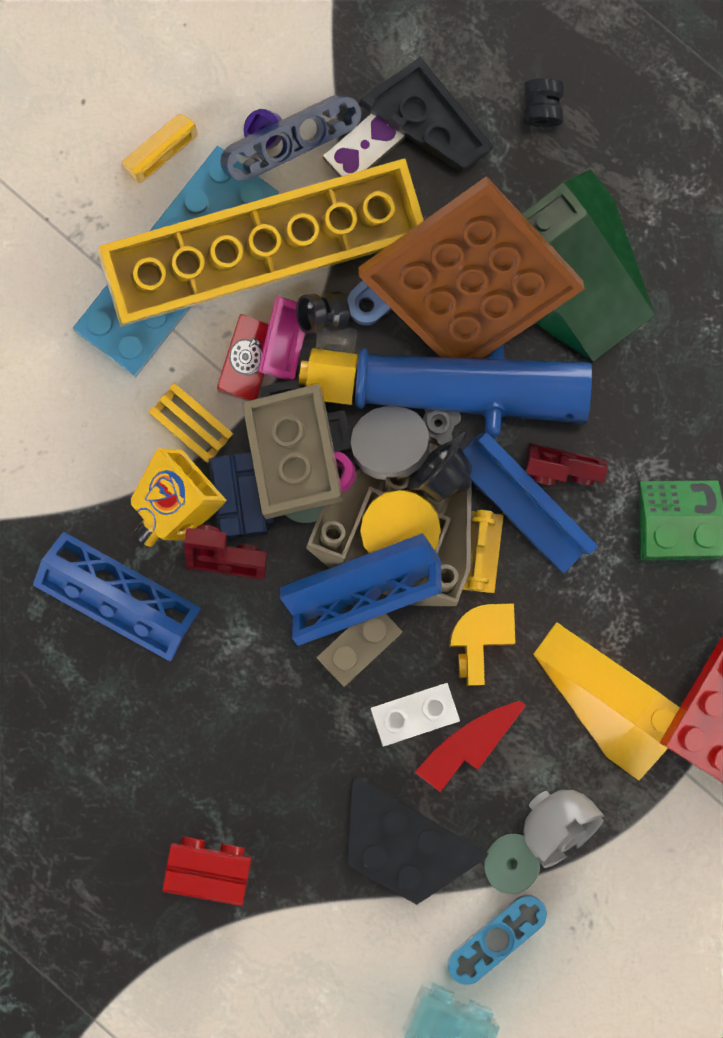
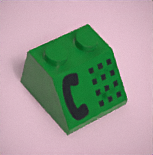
M719 481L639 482L641 560H719L723 558V500Z

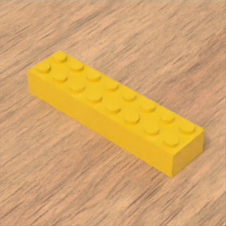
M404 158L103 244L98 247L97 251L120 327L380 252L424 220L407 162Z

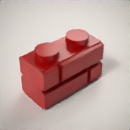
M182 836L181 843H171L162 892L243 906L252 862V856L244 855L245 847L222 843L220 850L205 848L206 840Z

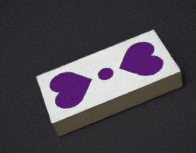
M371 113L325 153L323 159L339 177L372 168L402 142L406 136Z

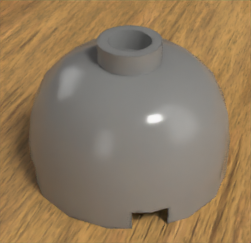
M559 790L550 795L548 791H544L530 802L529 807L532 811L525 820L523 833L525 842L532 854L544 868H547L564 860L567 857L564 852L575 844L577 849L581 847L602 825L604 820L601 817H604V815L588 797L575 790Z

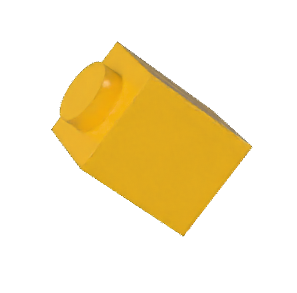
M312 348L309 361H301L299 384L306 385V387L319 384L323 390L325 402L352 405L358 354Z

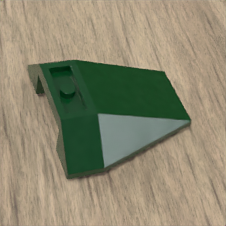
M591 169L562 183L522 213L530 224L583 280L585 288L534 324L593 363L655 316L615 200Z

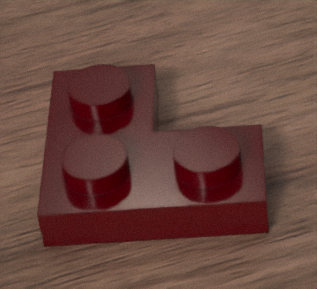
M529 443L526 456V474L533 475L532 479L534 481L547 485H556L557 480L566 482L567 476L571 475L573 482L592 486L595 481L604 483L608 469L605 459Z
M199 525L196 529L186 527L184 538L186 569L265 580L267 552L260 551L258 547L248 544H240L236 548L227 547V533L220 532L218 528L213 526Z

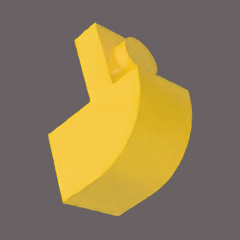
M514 604L481 605L465 613L456 623L451 633L449 647H465V654H458L459 678H466L467 686L485 685L483 646L515 644Z

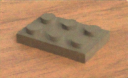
M319 384L242 403L262 515L266 519L344 501L323 390Z

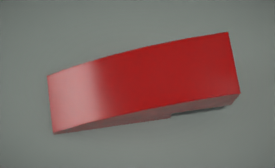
M516 701L496 708L470 721L448 736L431 751L414 773L441 792L464 761L478 770L526 705L521 701Z

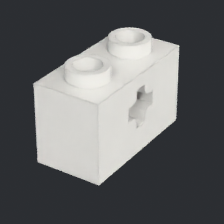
M448 683L370 708L383 747L460 721Z

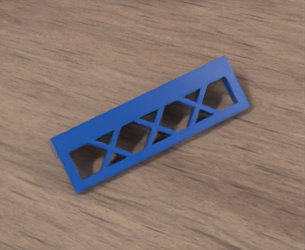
M487 432L478 433L462 450L472 465L471 482L561 573H565L583 554L590 555L598 547Z
M65 532L59 536L41 560L33 586L170 662L176 655L184 635L201 607ZM63 548H66L78 555L81 562L70 563L58 555ZM105 570L113 575L115 581L105 582L96 577L94 571ZM139 589L147 593L149 600L139 601L131 596L129 590ZM174 608L185 614L186 617L180 624L166 616L164 609Z
M422 533L280 587V599L293 616L292 639L299 646L442 593L441 559ZM429 575V582L414 588L412 587L418 579ZM392 589V592L386 598L376 601L383 592ZM357 603L351 611L340 614L346 606ZM321 616L314 625L305 628L306 621Z

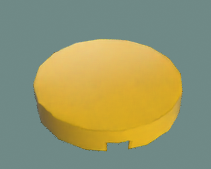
M393 490L383 493L371 502L363 515L360 532L363 545L368 553L422 533L435 550L438 546L441 527L438 513L428 499L415 491Z

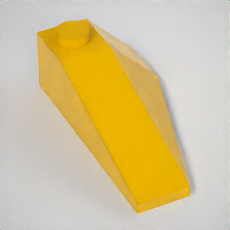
M556 622L534 652V657L577 714L576 716L594 738L603 754L639 781L667 750L666 747L660 744V741L680 707Z

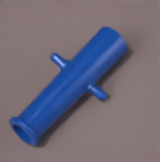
M504 344L488 354V357L485 359L369 354L368 349L361 348L358 354L355 405L358 409H363L366 403L482 414L485 417V432L492 438H497L501 433L502 417L587 424L591 401L592 365L588 362L509 360L504 358Z

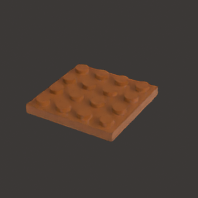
M487 176L358 267L359 277L439 357L484 358L585 289L583 280Z

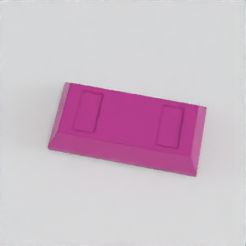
M278 295L275 296L258 372L287 381L295 379L305 336L297 322L296 301Z

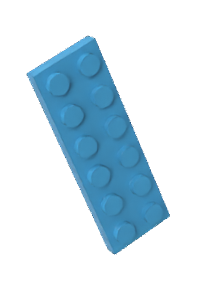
M217 145L150 231L279 194V191L259 176L248 181H238L227 176L222 170L220 163L224 150ZM239 161L233 165V167L241 171L244 170L243 164ZM107 284L74 325L73 329L136 378L191 307L120 327Z

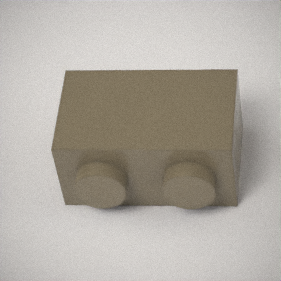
M383 614L347 628L316 658L345 688L389 647L403 631L387 614Z

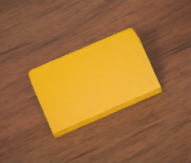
M182 114L176 115L122 161V165L138 184L144 182L197 137L198 133L195 123Z

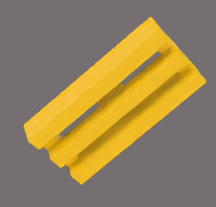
M175 383L170 386L169 391L165 395H162L159 402L148 411L152 417L207 464H209L208 459L215 458L234 436L228 428ZM177 396L218 431L222 437L217 441L172 402L173 398ZM168 408L212 448L207 453L161 412Z

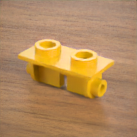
M487 510L471 511V569L463 590L495 592L503 515L493 514L492 511Z

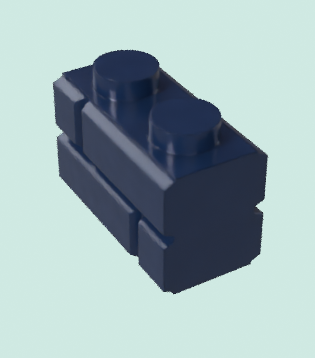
M251 452L208 459L211 482L227 500L216 511L217 526L220 532L227 533V540L268 534L266 524L274 523V519H266L262 515Z

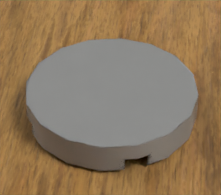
M398 406L376 408L361 417L353 428L350 441L355 463L364 473L381 480H387L386 477L392 478L397 476V479L408 477L420 469L427 459L430 449V437L426 423L416 412Z

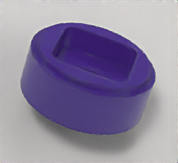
M266 109L253 111L248 115L244 123L243 131L245 138L281 121L282 118L277 113ZM279 135L270 137L266 142V150L276 147L281 142V137Z

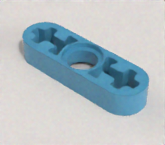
M522 895L511 902L451 953L448 960V969L452 978L464 985L474 984L545 924L547 911L544 904L532 895ZM524 903L528 907L534 904L537 905L538 910L534 913L537 918L536 922L531 924L527 920L523 921L517 926L523 934L516 938L512 928L502 920L507 915L510 916L512 922L518 919L522 914L519 907ZM501 928L507 932L509 942L503 950L493 951L487 947L486 935L491 929ZM476 941H479L483 952L491 957L492 960L485 964L483 958L480 957L473 964L474 974L470 976L467 972H463L459 975L456 972L460 966L457 959L462 955L466 959L474 956L477 950L471 946Z

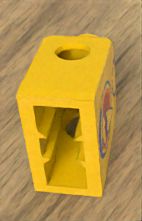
M158 448L131 497V505L143 518L134 535L141 543L150 547L159 538L163 540H184L186 527L196 529L197 526L202 525L219 510L227 500L182 449Z

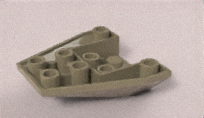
M430 438L429 454L440 446L437 440ZM359 468L353 485L342 493L344 501L328 504L321 510L306 548L328 568L369 554L363 545L360 530L363 515L371 502L388 491H415L428 499L438 513L441 531L435 552L441 559L442 593L410 605L457 606L471 569L472 482L469 489L465 492L454 494L445 500L439 501L431 498L419 489L410 490L408 482L411 475L397 479L396 476L392 478L386 477L387 480H381L364 473ZM429 575L418 579L412 587L414 588L429 582ZM392 589L383 592L382 594L388 596L392 592Z

